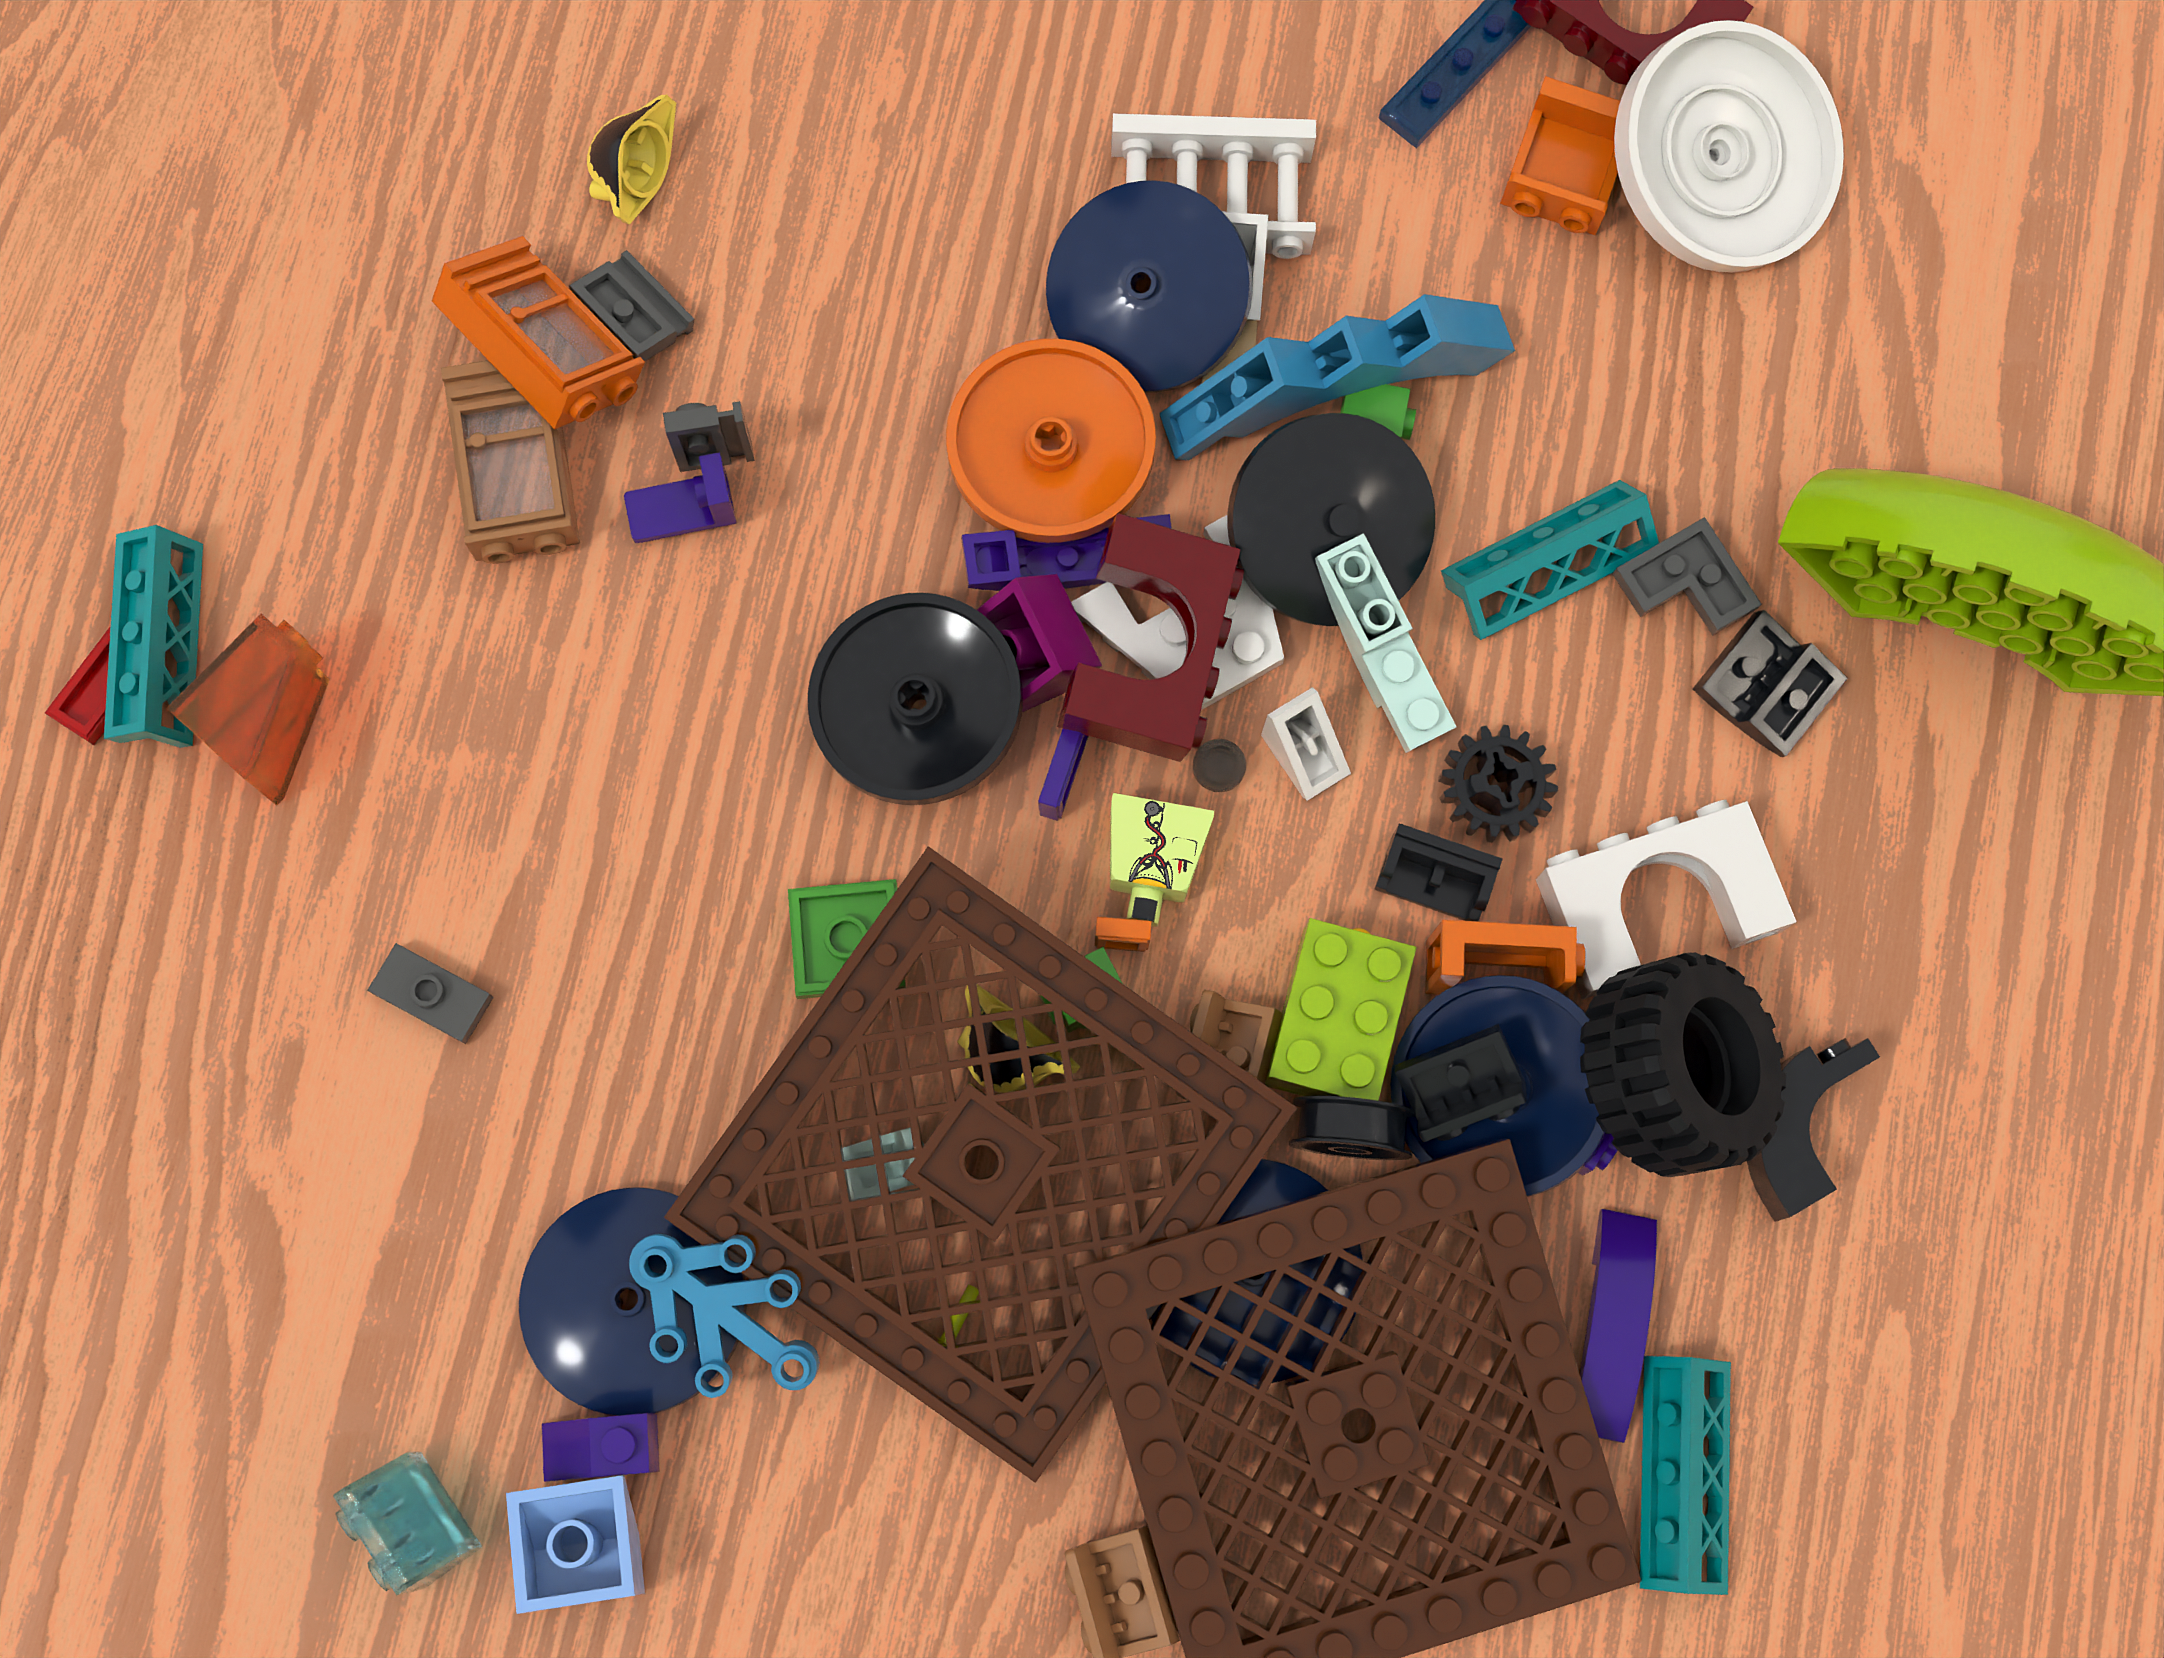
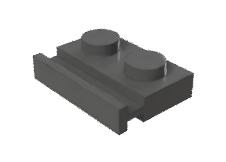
M627 250L621 253V258L614 263L608 261L569 285V289L633 354L632 357L634 359L641 357L644 361H647L675 343L676 337L684 332L688 335L693 331L695 319Z
M740 401L732 402L733 410L718 412L716 405L706 406L702 403H688L679 406L676 411L663 413L665 432L680 472L701 469L699 456L719 452L724 466L732 464L731 457L745 455L747 462L755 461L752 440Z

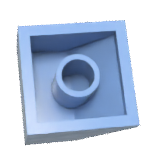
M624 1475L506 1493L517 1614L645 1594L639 1532Z

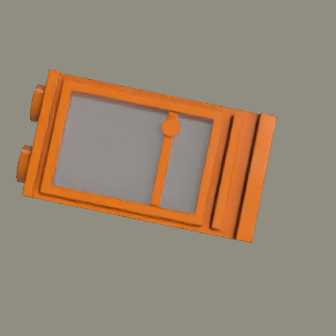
M523 236L444 263L432 302L554 430L573 421L583 422L589 419L595 412L611 405L621 406L636 393L638 388L636 382L645 361L641 357L635 359L632 357L633 354L546 265L540 262L541 259L537 255H533L529 251L531 244Z

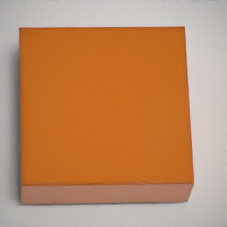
M1097 917L1094 946H1097V948L1104 947V949L1145 952L1149 948L1152 921Z

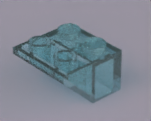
M407 1452L342 1488L333 1495L341 1508L336 1512V1517L342 1529L353 1541L361 1539L372 1556V1559L367 1562L372 1576L385 1591L392 1588L396 1595L425 1589L482 1548L481 1543L421 1452Z

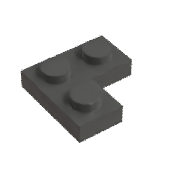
M1705 517L1617 567L1612 573L1640 617L1685 592L1712 636L1754 612L1762 605Z

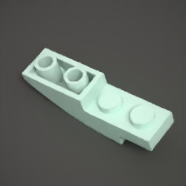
M1364 533L1317 556L1315 561L1322 583L1352 658L1376 708L1382 706L1405 753L1456 728V724L1408 633L1413 628Z

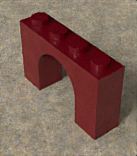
M1516 0L1512 9L1519 13L1530 26L1543 29L1562 42L1570 53L1586 58L1604 70L1609 79L1627 86L1631 76L1642 61L1661 44L1700 24L1726 20L1744 22L1754 7L1745 0H1697L1680 24L1658 34L1635 33L1619 26L1605 13L1599 0Z
M1117 513L1107 533L1096 579L1144 592L1165 602L1175 612L1183 626L1186 637L1185 658L1182 666L1173 673L1151 680L1135 679L1078 662L1068 682L1057 727L1081 732L1087 736L1178 762L1184 759L1191 748L1199 749L1207 726V718L1200 716L1204 697L1212 698L1220 671L1219 668L1212 666L1216 648H1224L1232 623L1231 618L1224 616L1228 599H1236L1243 580L1244 569L1236 567L1241 549Z

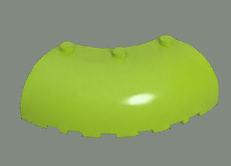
M1868 468L1827 469L1812 477L1794 499L1785 519L1778 544L1851 617L1891 620L1915 625L1919 624L1921 616L1927 617L1937 625L1954 629L1953 634L1992 648L1999 647L2001 644L2011 651L2026 654L2023 662L2045 675L2064 692L2164 696V563L2110 530L2051 505L2011 492L1941 476Z

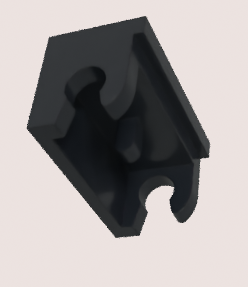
M1399 823L1391 837L1374 890L1464 921L1479 922L1482 911L1485 912L1503 859Z

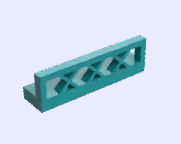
M1618 480L1441 570L1446 588L1463 600L1474 636L1482 640L1613 573L1617 567L1659 544L1647 495L1629 484ZM1636 520L1641 540L1623 549L1614 546L1623 526ZM1588 544L1598 547L1588 567L1580 571L1569 569L1578 549ZM1543 567L1553 570L1543 590L1535 594L1524 591L1533 572ZM1498 590L1507 593L1500 611L1485 619L1479 600Z
M158 525L116 534L104 739L117 743H126L149 738L183 748L193 746L203 543ZM171 549L183 553L182 575L179 577L170 563ZM171 598L180 611L179 625L177 627L174 626L168 615V600ZM170 649L177 661V673L174 678L171 677L165 666V652ZM166 700L174 712L173 729L161 726L162 703Z
M1644 1356L1640 1578L1642 1582H1640V1589L1684 1594L1728 1595L1731 1362L1694 1357ZM1704 1372H1710V1397L1708 1400L1704 1396ZM1705 1435L1709 1439V1455L1707 1458L1703 1454ZM1705 1493L1708 1496V1513L1706 1516L1702 1512L1703 1496ZM1704 1552L1707 1555V1581H1702V1556Z

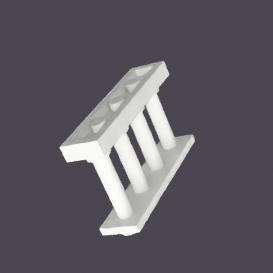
M1113 113L1111 157H1123L1127 160L1126 183L1146 181L1148 159L1169 158L1177 161V184L1197 192V161L1201 159L1224 160L1228 163L1227 212L1247 213L1248 163L1250 161H1267L1278 164V220L1268 221L1265 253L1273 254L1283 259L1311 254L1316 232V222H1298V164L1311 163L1316 140V120Z

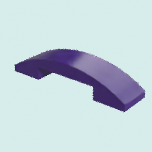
M1170 514L1137 517V519L1172 529ZM1105 528L1085 538L1061 543H1044L1015 537V531L1013 530L964 534L961 540L968 588L1000 591L1016 577L1051 574L1058 575L1064 589L1104 584L1106 581L1096 579L1109 528Z
M1601 1209L1599 1212L1592 1265H1596L1580 1377L1598 1437L1624 1443L1638 1391L1649 1329L1656 1265L1657 1220Z

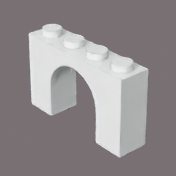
M1727 800L1717 801L1696 811L1698 818L1679 823L1677 816L1669 817L1649 825L1646 828L1648 831L1647 835L1630 840L1627 833H1622L1597 843L1599 851L1580 857L1578 850L1575 849L1558 854L1547 860L1549 867L1545 868L1537 877L1536 882L1553 926L1577 927V943L1584 944L1585 969L1582 977H1576V986L1582 1000L1597 995L1596 993L1601 985L1619 971L1641 965L1622 916L1621 893L1630 872L1642 866L1668 864L1682 868L1695 876L1704 885L1713 901L1731 949L1781 933L1796 923L1790 904L1747 801L1729 807Z

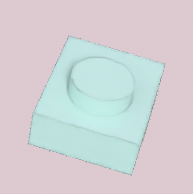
M910 1127L881 1136L884 1153L914 1148ZM872 1139L843 1147L844 1160L874 1155ZM915 1158L886 1163L890 1192L914 1185L905 1179L903 1174ZM876 1164L846 1169L851 1200L881 1195Z

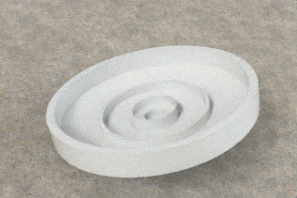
M1726 20L1700 24L1680 33L1657 47L1638 66L1624 90L1617 112L1614 134L1615 158L1618 175L1626 199L1635 216L1652 238L1668 252L1691 265L1716 272L1733 273L1760 268L1778 261L1806 244L1820 229L1834 205L1840 187L1844 160L1842 129L1836 106L1824 80L1808 58L1793 44L1771 30L1751 23Z

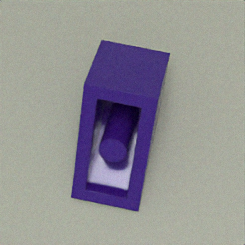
M644 1413L542 1423L544 1482L660 1472L657 1414Z

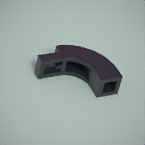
M1846 1038L1816 1055L1809 1046L1781 1063V1071L1786 1072V1088L1781 1092V1099L1785 1101L1783 1115L1778 1121H1775L1778 1128L1769 1143L1759 1155L1747 1161L1754 1187L1774 1222L1792 1217L1837 1190L1813 1150L1810 1140V1118L1816 1102L1828 1088L1880 1058L1868 1038L1853 1046H1850Z

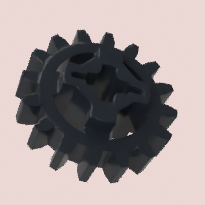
M1503 725L1498 735L1492 737L1488 727L1482 726L1477 732V742L1465 734L1458 742L1461 752L1450 750L1444 761L1453 769L1442 770L1438 781L1445 785H1450L1451 788L1443 792L1440 800L1441 803H1455L1456 809L1449 818L1452 822L1459 821L1462 818H1466L1469 821L1466 830L1467 835L1472 836L1480 827L1486 829L1487 842L1493 843L1499 831H1504L1509 842L1515 841L1519 836V825L1531 833L1539 825L1535 815L1545 818L1551 811L1552 806L1544 799L1552 798L1557 793L1558 786L1546 782V779L1552 776L1556 766L1555 764H1541L1539 759L1546 751L1544 745L1538 746L1533 750L1526 746L1530 733L1525 731L1515 740L1510 738L1509 725ZM1505 754H1508V755L1513 756L1514 758H1516V759H1517L1518 761H1520L1521 763L1515 761L1514 759L1508 757V756L1505 755ZM1477 756L1478 762L1476 766L1478 774L1471 775L1469 779L1464 780L1466 765ZM1492 775L1495 776L1497 782L1507 783L1508 787L1504 792H1501V788L1498 785H1489L1488 781ZM1532 787L1528 805L1519 811L1520 800L1518 793L1525 792L1527 788ZM1474 804H1477V805L1483 807L1484 809L1490 811L1491 814H1488V813H1486V812L1480 810V809H1479L1478 807H1476Z

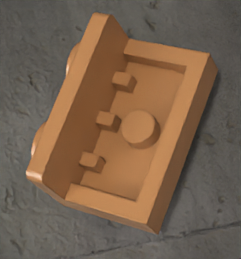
M1204 990L1200 1003L1192 1011L1190 1032L1265 1084L1283 1013L1273 1007L1229 1000L1215 991ZM1176 1091V1094H1177L1179 1097H1181L1182 1099H1184V1100H1186V1101H1189L1188 1099H1186L1184 1096H1182L1181 1094H1179V1093Z
M1147 1526L1086 1542L1065 1551L1067 1562L1065 1566L1066 1582L1070 1591L1076 1595L1083 1620L1081 1623L1082 1640L1086 1649L1092 1653L1093 1658H1124L1167 1647L1180 1641Z

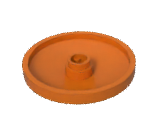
M1056 338L1030 340L1012 345L990 356L964 381L954 398L947 420L946 447L949 467L956 486L965 501L982 519L1001 531L1013 530L1015 531V537L1029 541L1044 543L1074 541L1107 528L1112 524L1117 513L1124 515L1140 497L1147 484L1154 462L1156 444L1155 422L1150 403L1138 381L1120 362L1107 353L1090 345L1072 340Z

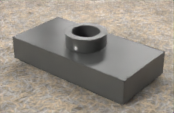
M395 943L367 990L464 1044L469 1040L493 999V996L488 992Z

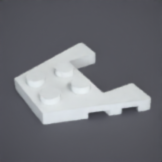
M1227 515L1204 527L1203 535L1206 539L1230 546ZM1244 579L1236 599H1228L1224 616L1232 619L1231 628L1224 648H1216L1212 666L1220 669L1219 677L1212 698L1204 697L1201 710L1277 668L1284 661L1273 609L1251 590ZM1110 582L1098 586L1071 602L1082 623L1086 622L1103 637L1104 642L1116 652H1122L1140 667L1142 673L1150 680L1165 677L1182 666L1186 653V637L1179 618L1171 608L1142 624H1138L1113 583Z

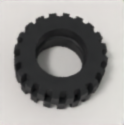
M1696 952L1683 953L1619 971L1601 985L1585 1013L1589 1018V1022H1585L1581 1028L1580 1042L1585 1044L1584 1054L1580 1056L1581 1073H1586L1589 1087L1584 1089L1589 1104H1595L1599 1116L1596 1117L1598 1124L1603 1132L1613 1136L1612 1145L1622 1155L1628 1158L1632 1157V1163L1650 1173L1654 1172L1663 1177L1684 1176L1741 1165L1745 1161L1752 1160L1760 1154L1774 1136L1778 1128L1775 1121H1778L1783 1115L1785 1101L1781 1099V1092L1786 1088V1072L1781 1071L1780 1059L1784 1058L1781 1042H1776L1772 1030L1776 1026L1771 1014L1764 1012L1760 1005L1763 999L1754 987L1744 984L1745 977L1739 971L1726 966L1725 962L1707 954L1700 955Z

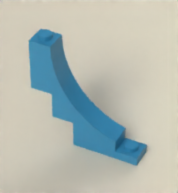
M1424 294L1386 321L1345 316L1309 342L1267 337L1159 414L1175 460H1190L1224 436L1243 438L1290 415L1345 395L1384 384L1417 378L1447 375L1477 376L1513 353L1515 349L1498 305Z

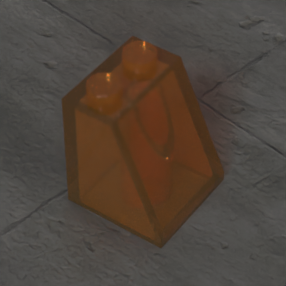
M260 614L166 709L240 776L277 806L285 798L330 679L317 666L323 657L308 644V641L285 620L276 627L263 614Z

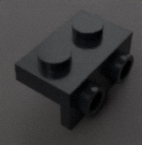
M1499 1024L1395 1065V1074L1411 1108L1416 1111L1418 1121L1417 1132L1422 1142L1437 1138L1439 1141L1453 1139L1464 1133L1468 1125L1486 1118L1492 1121L1507 1118L1520 1109V1105L1527 1102L1526 1082Z

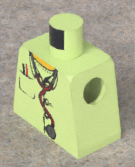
M1113 793L1110 810V889L1131 894L1126 919L1152 921L1151 927H1155L1159 924L1163 900L1185 901L1210 832L1214 817L1213 810Z

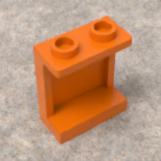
M1545 76L1500 204L1511 207L1514 212L1525 217L1538 216L1559 223L1562 228L1573 233L1586 232L1596 235L1608 207L1607 203L1618 174L1614 134L1620 100Z
M1442 920L1426 940L1425 994L1439 995L1455 986L1464 977V964L1540 968L1544 972V984L1563 994L1576 983V977L1583 976L1585 969L1584 944L1577 943V927Z

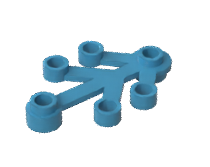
M649 1235L639 1241L633 1248L629 1259V1268L634 1280L641 1287L649 1290L651 1294L656 1332L650 1340V1351L656 1360L663 1363L674 1362L683 1354L687 1347V1336L683 1329L678 1327L675 1302V1292H677L693 1305L701 1368L696 1374L695 1384L702 1395L709 1398L719 1397L726 1392L732 1382L733 1373L730 1366L725 1362L720 1326L772 1365L771 1372L773 1378L781 1387L788 1390H801L814 1380L819 1370L820 1359L816 1349L811 1344L803 1340H792L783 1343L736 1307V1305L769 1302L772 1306L778 1308L790 1306L801 1291V1282L794 1272L782 1269L774 1272L770 1277L707 1285L690 1271L720 1265L732 1273L746 1270L753 1262L756 1254L755 1246L748 1237L734 1235L723 1243L683 1248L675 1238L669 1235ZM734 1244L742 1246L747 1254L746 1261L735 1263L730 1260L727 1254L728 1247ZM659 1255L663 1257L667 1264L666 1271L663 1273L653 1272L648 1265L649 1256ZM779 1279L788 1281L792 1286V1295L786 1298L777 1296L773 1291V1282ZM660 1336H673L678 1343L677 1351L667 1352L663 1350L659 1343ZM790 1359L799 1361L804 1369L803 1374L798 1377L788 1375L784 1370V1362ZM711 1369L719 1371L724 1379L723 1385L719 1387L709 1385L705 1380V1372Z

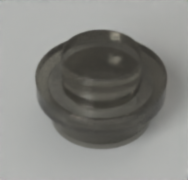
M1225 739L1210 740L1196 751L1192 766L1193 773L1198 783L1205 789L1212 792H1227L1235 788L1242 781L1246 771V759L1241 749L1233 742Z

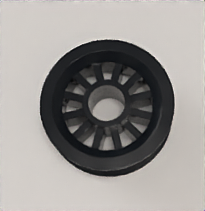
M1302 1096L1293 1099V1104L1301 1108L1298 1138L1289 1141V1146L1329 1156L1366 1160H1407L1412 1158V1153L1404 1149L1407 1119L1416 1116V1111L1411 1108L1383 1101L1340 1096Z

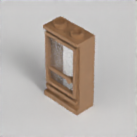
M488 360L442 367L441 374L445 386L465 530L464 540L475 560L499 564L512 560L516 554L535 551L541 555H552L565 551L569 545L580 544L563 426L554 430Z

